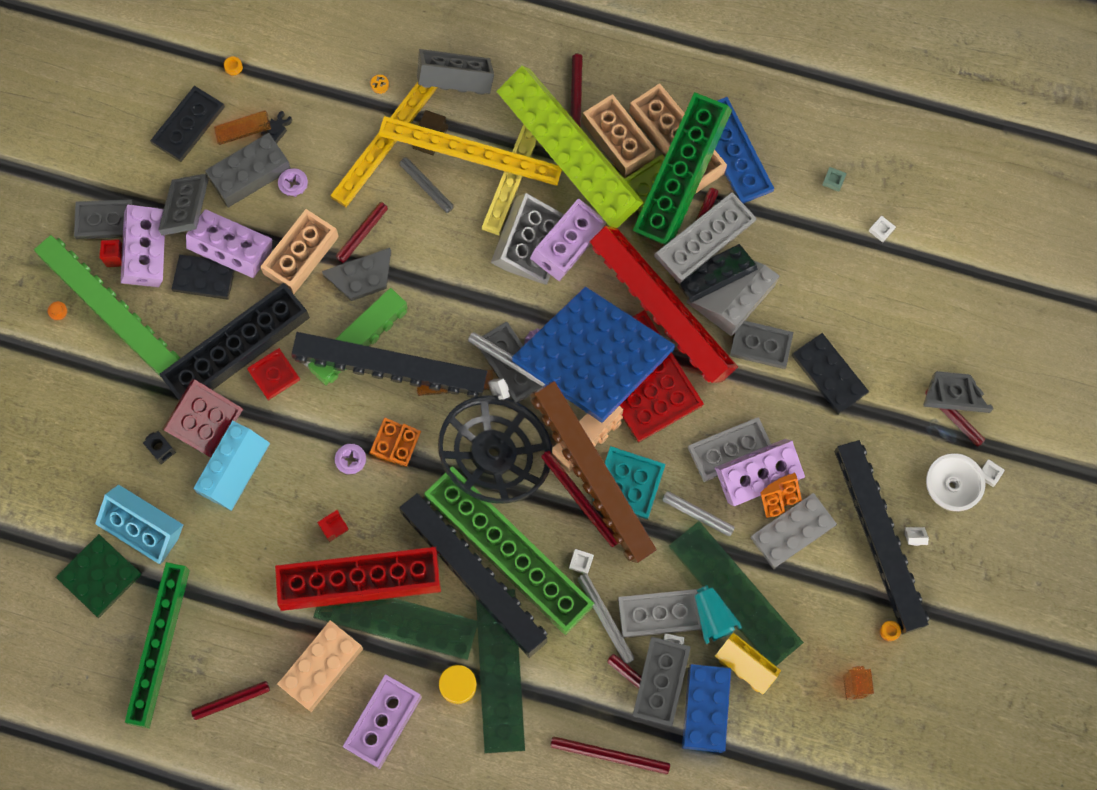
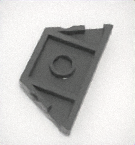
M388 248L322 271V274L339 291H342L350 301L385 290L388 283L391 249Z
M936 371L933 374L923 403L924 407L984 413H990L993 410V406L991 404L987 405L982 398L984 393L976 385L971 375Z

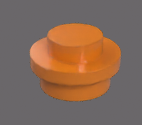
M60 301L53 302L48 307V315L54 320H61L67 315V307Z

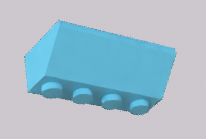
M232 421L193 489L197 494L232 511L270 443L249 428Z
M117 485L105 494L95 523L158 564L165 560L178 541L183 528L182 523L120 485Z

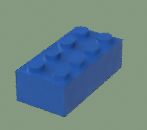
M691 664L688 667L682 749L719 753L725 751L731 668Z

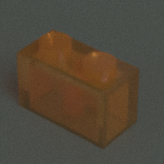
M856 666L843 675L846 700L865 699L874 694L871 669H865L864 666Z

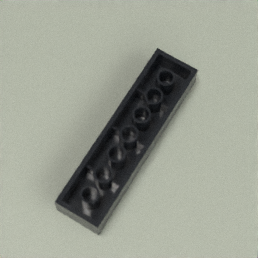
M283 283L159 375L178 400L181 399L192 379L214 390L310 318L309 314L287 285Z

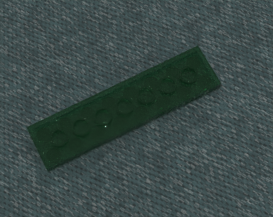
M700 521L669 545V548L702 587L708 585V588H714L740 622L742 628L739 630L754 648L775 666L780 664L804 643Z
M508 589L507 593L511 597H516L515 589ZM476 599L484 754L525 751L519 646Z
M396 598L316 607L313 616L314 619L329 622L331 620L335 625L468 661L479 623L477 620Z

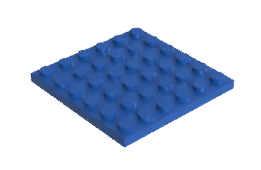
M585 286L512 356V362L544 384L555 381L567 400L603 423L675 349V344Z

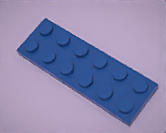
M728 97L717 100L732 109L715 151L727 164L725 176L736 197L744 204L773 192L774 187Z

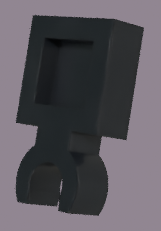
M280 111L277 116L278 119L275 121L271 118L260 131L261 135L264 136L269 133L277 144L287 132L284 126L292 123V117L289 116L286 120H283L282 118L285 114L283 111Z

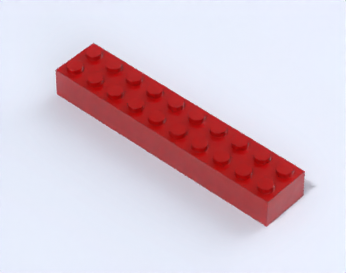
M605 226L589 241L593 245V251L605 259L604 263L608 268L614 269L618 280L627 284L631 295L639 298L641 301L640 305L646 311L652 313V319L658 325H662L665 328V334L671 340L674 339L678 343L677 348L683 354L686 353L690 357V363L703 372L701 375L707 382H723L738 368L736 363L618 228Z

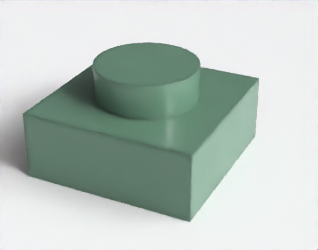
M829 167L822 185L839 192L847 173Z

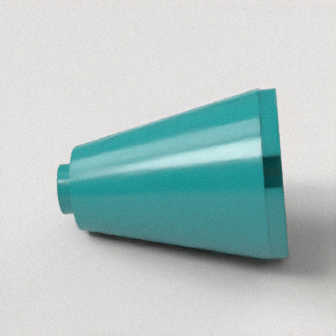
M707 585L697 590L698 594L695 595L705 644L710 642V638L714 642L734 633L735 627L738 630L742 628L740 622L713 587L708 588Z

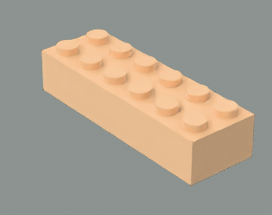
M659 83L632 101L629 113L663 155L666 156L685 113ZM715 150L696 193L725 174L727 164Z

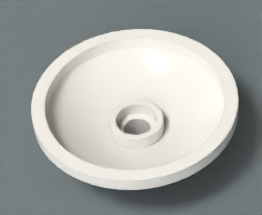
M947 454L939 457L930 466L926 476V486L931 498L942 508L950 511H964L972 508L981 500L985 491V477L979 465L971 458L961 454ZM949 483H953L955 488H951Z

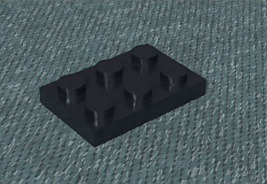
M179 254L172 291L229 300L235 270L209 258Z

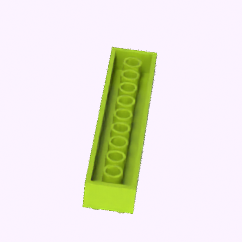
M521 66L496 91L610 227L618 228L644 203L531 69Z

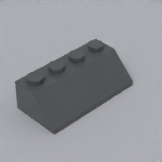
M419 49L418 85L426 88L431 86L439 87L443 90L455 89L460 92L471 91L480 95L491 93L494 71L490 58Z

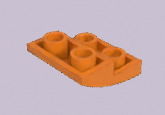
M384 417L369 454L407 467L421 431Z
M796 473L786 475L774 481L760 492L766 518L785 513L784 506L794 505L802 501Z

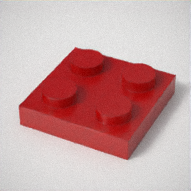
M280 348L247 368L268 401L300 381V377Z

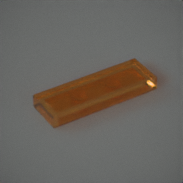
M264 110L214 126L217 143L222 145L269 130L271 127L268 113Z

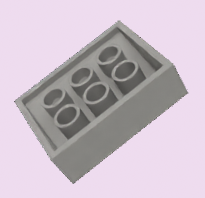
M527 193L516 197L491 263L507 272L546 285L550 274L532 261L530 257L534 249L564 214Z
M754 261L757 264L758 270L692 303L689 300L686 303L732 336L775 287L780 276L766 265Z

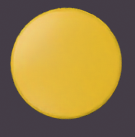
M450 666L440 676V692L444 699L452 704L466 703L476 692L477 683L475 675L465 666Z

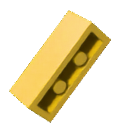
M732 633L715 655L723 666L731 668L738 678L744 679L753 690L761 694L766 692L781 672L778 667L735 633Z

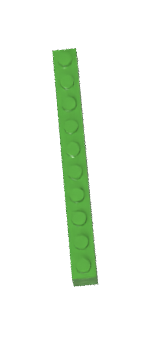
M50 235L34 249L36 254L158 375L180 359L175 351L172 350L170 352L166 349L168 345L161 338L156 339L153 336L155 332L148 325L144 327L140 323L142 319L135 312L131 314L128 311L129 307L123 300L118 301L115 298L117 295L111 288L108 287L106 289L102 285L104 282L97 275L93 277L89 273L91 269L84 262L80 264L77 261L79 258L72 250L68 252L65 249L66 245L60 238L55 239Z

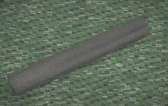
M404 157L399 162L400 166L446 213H449L454 208L453 204L407 157Z

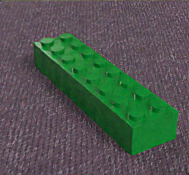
M694 92L633 228L634 232L662 245L668 244L676 237L731 115L732 109L728 105Z

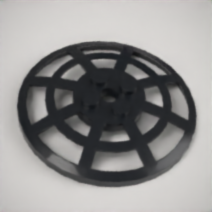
M483 395L463 401L448 414L439 432L438 451L442 466L447 475L462 491L485 502L507 504L529 497L544 483L550 472V468L545 462L540 478L529 472L533 463V453L550 451L552 454V443L543 423L527 407L518 402L515 403L514 400L509 398L499 400L496 395ZM488 404L504 406L516 411L518 414L512 422L503 417L489 415ZM481 405L482 416L473 418L464 425L455 418L463 410ZM524 418L530 421L536 428L542 443L531 445L527 435L518 427ZM491 422L500 423L508 428L504 433L492 430ZM483 423L484 431L477 436L468 430L476 424ZM451 424L458 431L454 441V451H443L444 435L447 427ZM514 432L520 437L524 447L516 448L515 443L510 438ZM462 436L472 443L470 452H460ZM489 449H495L498 452V456L491 455ZM526 454V465L523 470L514 463L517 455ZM445 459L456 460L458 467L468 478L464 484L452 473ZM461 459H471L477 467L476 470L471 474L465 468ZM509 470L519 476L505 484L502 478V474ZM483 472L493 475L496 484L479 480V477ZM524 479L535 484L524 494L509 498L506 489L518 485ZM474 484H477L486 489L498 490L501 498L487 497L474 492L471 488Z

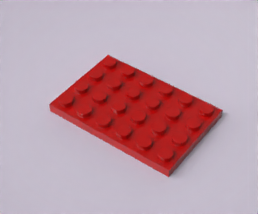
M645 310L632 316L660 335ZM671 352L619 406L623 409V420L639 443L704 406V403Z

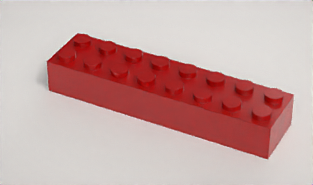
M436 547L275 566L277 605L281 611L441 592Z

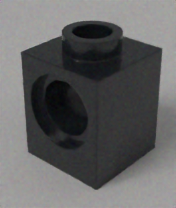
M159 431L149 434L143 442L160 465L176 453ZM157 443H163L160 449L154 450Z

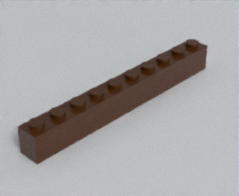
M549 382L530 394L533 406L537 410L539 409L543 415L541 417L542 421L547 427L551 428L553 439L557 444L560 443L563 448L562 453L568 461L570 460L574 466L572 467L573 472L582 479L584 490L593 497L595 508L604 515V523L608 528L611 527L614 532L613 537L615 541L624 548L625 551L623 553L626 559L639 563L657 550L556 382Z

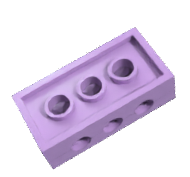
M578 198L534 249L530 259L560 282L591 245L589 241L607 223L598 213Z
M127 205L123 222L122 284L150 287L160 286L163 280L165 235L161 236L158 229L164 209Z
M205 209L199 217L197 229L188 231L186 234V249L254 278L261 269L260 266L272 252V238Z
M788 439L780 440L715 467L726 500L732 506L761 496L760 492L764 488L786 475L796 473L798 480L805 477L793 441ZM779 461V462H780V465H779V467L776 469V467H775V466H776V463ZM762 468V473L758 476V471ZM744 475V481L740 484V478Z
M385 674L344 743L343 748L380 769L420 702L421 695ZM397 699L399 702L398 706L393 709L389 708V701ZM381 717L388 718L387 724L383 727L378 726V720ZM370 735L377 736V741L373 745L367 744V738Z

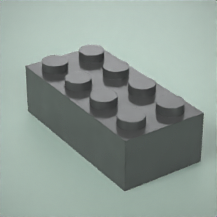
M267 133L206 169L205 172L209 181L229 208L276 180L285 170L291 168L281 149L272 136Z

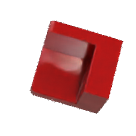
M119 239L101 241L99 258L106 267H121L122 242Z
M338 510L317 522L329 543L349 530Z

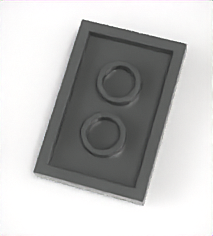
M133 201L76 202L74 237L76 239L123 238L124 212L127 205H134Z
M744 321L734 334L730 356L786 369L794 332Z

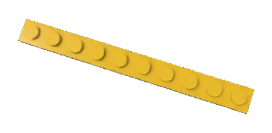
M417 82L390 118L411 123L438 87L431 86L426 88L418 85ZM378 132L330 195L331 199L347 207L397 140L379 136Z
M384 116L379 130V136L556 186L562 171L558 165L386 116Z

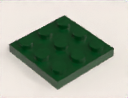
M98 534L55 578L97 618H100L142 574Z

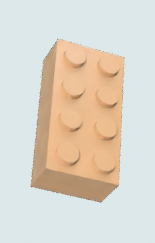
M613 94L583 112V125L624 178L654 159L656 149Z
M305 209L260 266L263 274L278 285L285 283L291 292L295 294L338 239L337 229Z
M620 406L603 423L588 413L579 421L594 447L598 443L603 444L609 437L607 434L611 430L615 431L621 425L623 409ZM558 443L552 448V455L569 474L574 466L570 460L568 461L562 453L563 448Z
M330 620L277 685L312 712L360 654L363 647Z

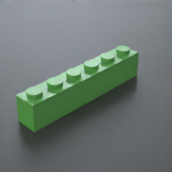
M392 288L388 289L335 340L365 346L376 343L384 331L387 332L392 328L394 321L398 318L401 319L407 313V302ZM312 362L308 364L309 370L325 386L329 382L333 383L341 372L333 369L332 366L318 367Z

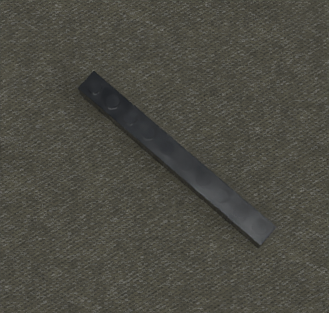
M296 332L292 349V358L299 363L306 364L308 361L318 367H326L327 365L332 366L337 371L352 370V373L357 375H364L366 373L371 374L376 379H383V377L391 378V381L396 383L406 381L410 382L412 386L421 387V385H425L435 391L445 389L448 390V393L456 395L460 392L467 394V397L470 398L483 395L487 370Z
M860 440L837 446L834 451L896 620L901 628V633L903 635L925 628L929 625V616L921 605L922 597L919 591L915 589V578L911 572L909 573L907 557L905 554H902L900 549V538L898 535H895L893 530V520L891 517H888L886 501L880 496V485L877 480H874V470L872 464L867 461L866 448L864 445H861Z
M416 493L399 507L401 515L430 547H436L437 555L527 657L533 656L547 644L546 636L548 634L542 626L538 627L533 622V616L528 611L524 612L520 608L521 603L519 600L507 593L508 589L501 581L498 583L494 579L495 574L493 571L481 564L482 560L475 552L472 554L469 551L467 542L455 535L456 531L450 524L446 525L443 522V516L438 510L434 511L430 507V501L425 496L421 497Z

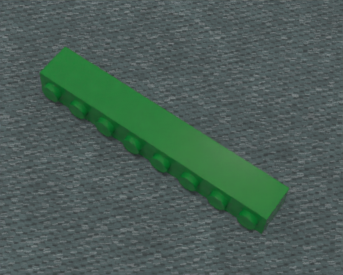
M165 563L124 722L126 724L150 729L190 572L184 565Z

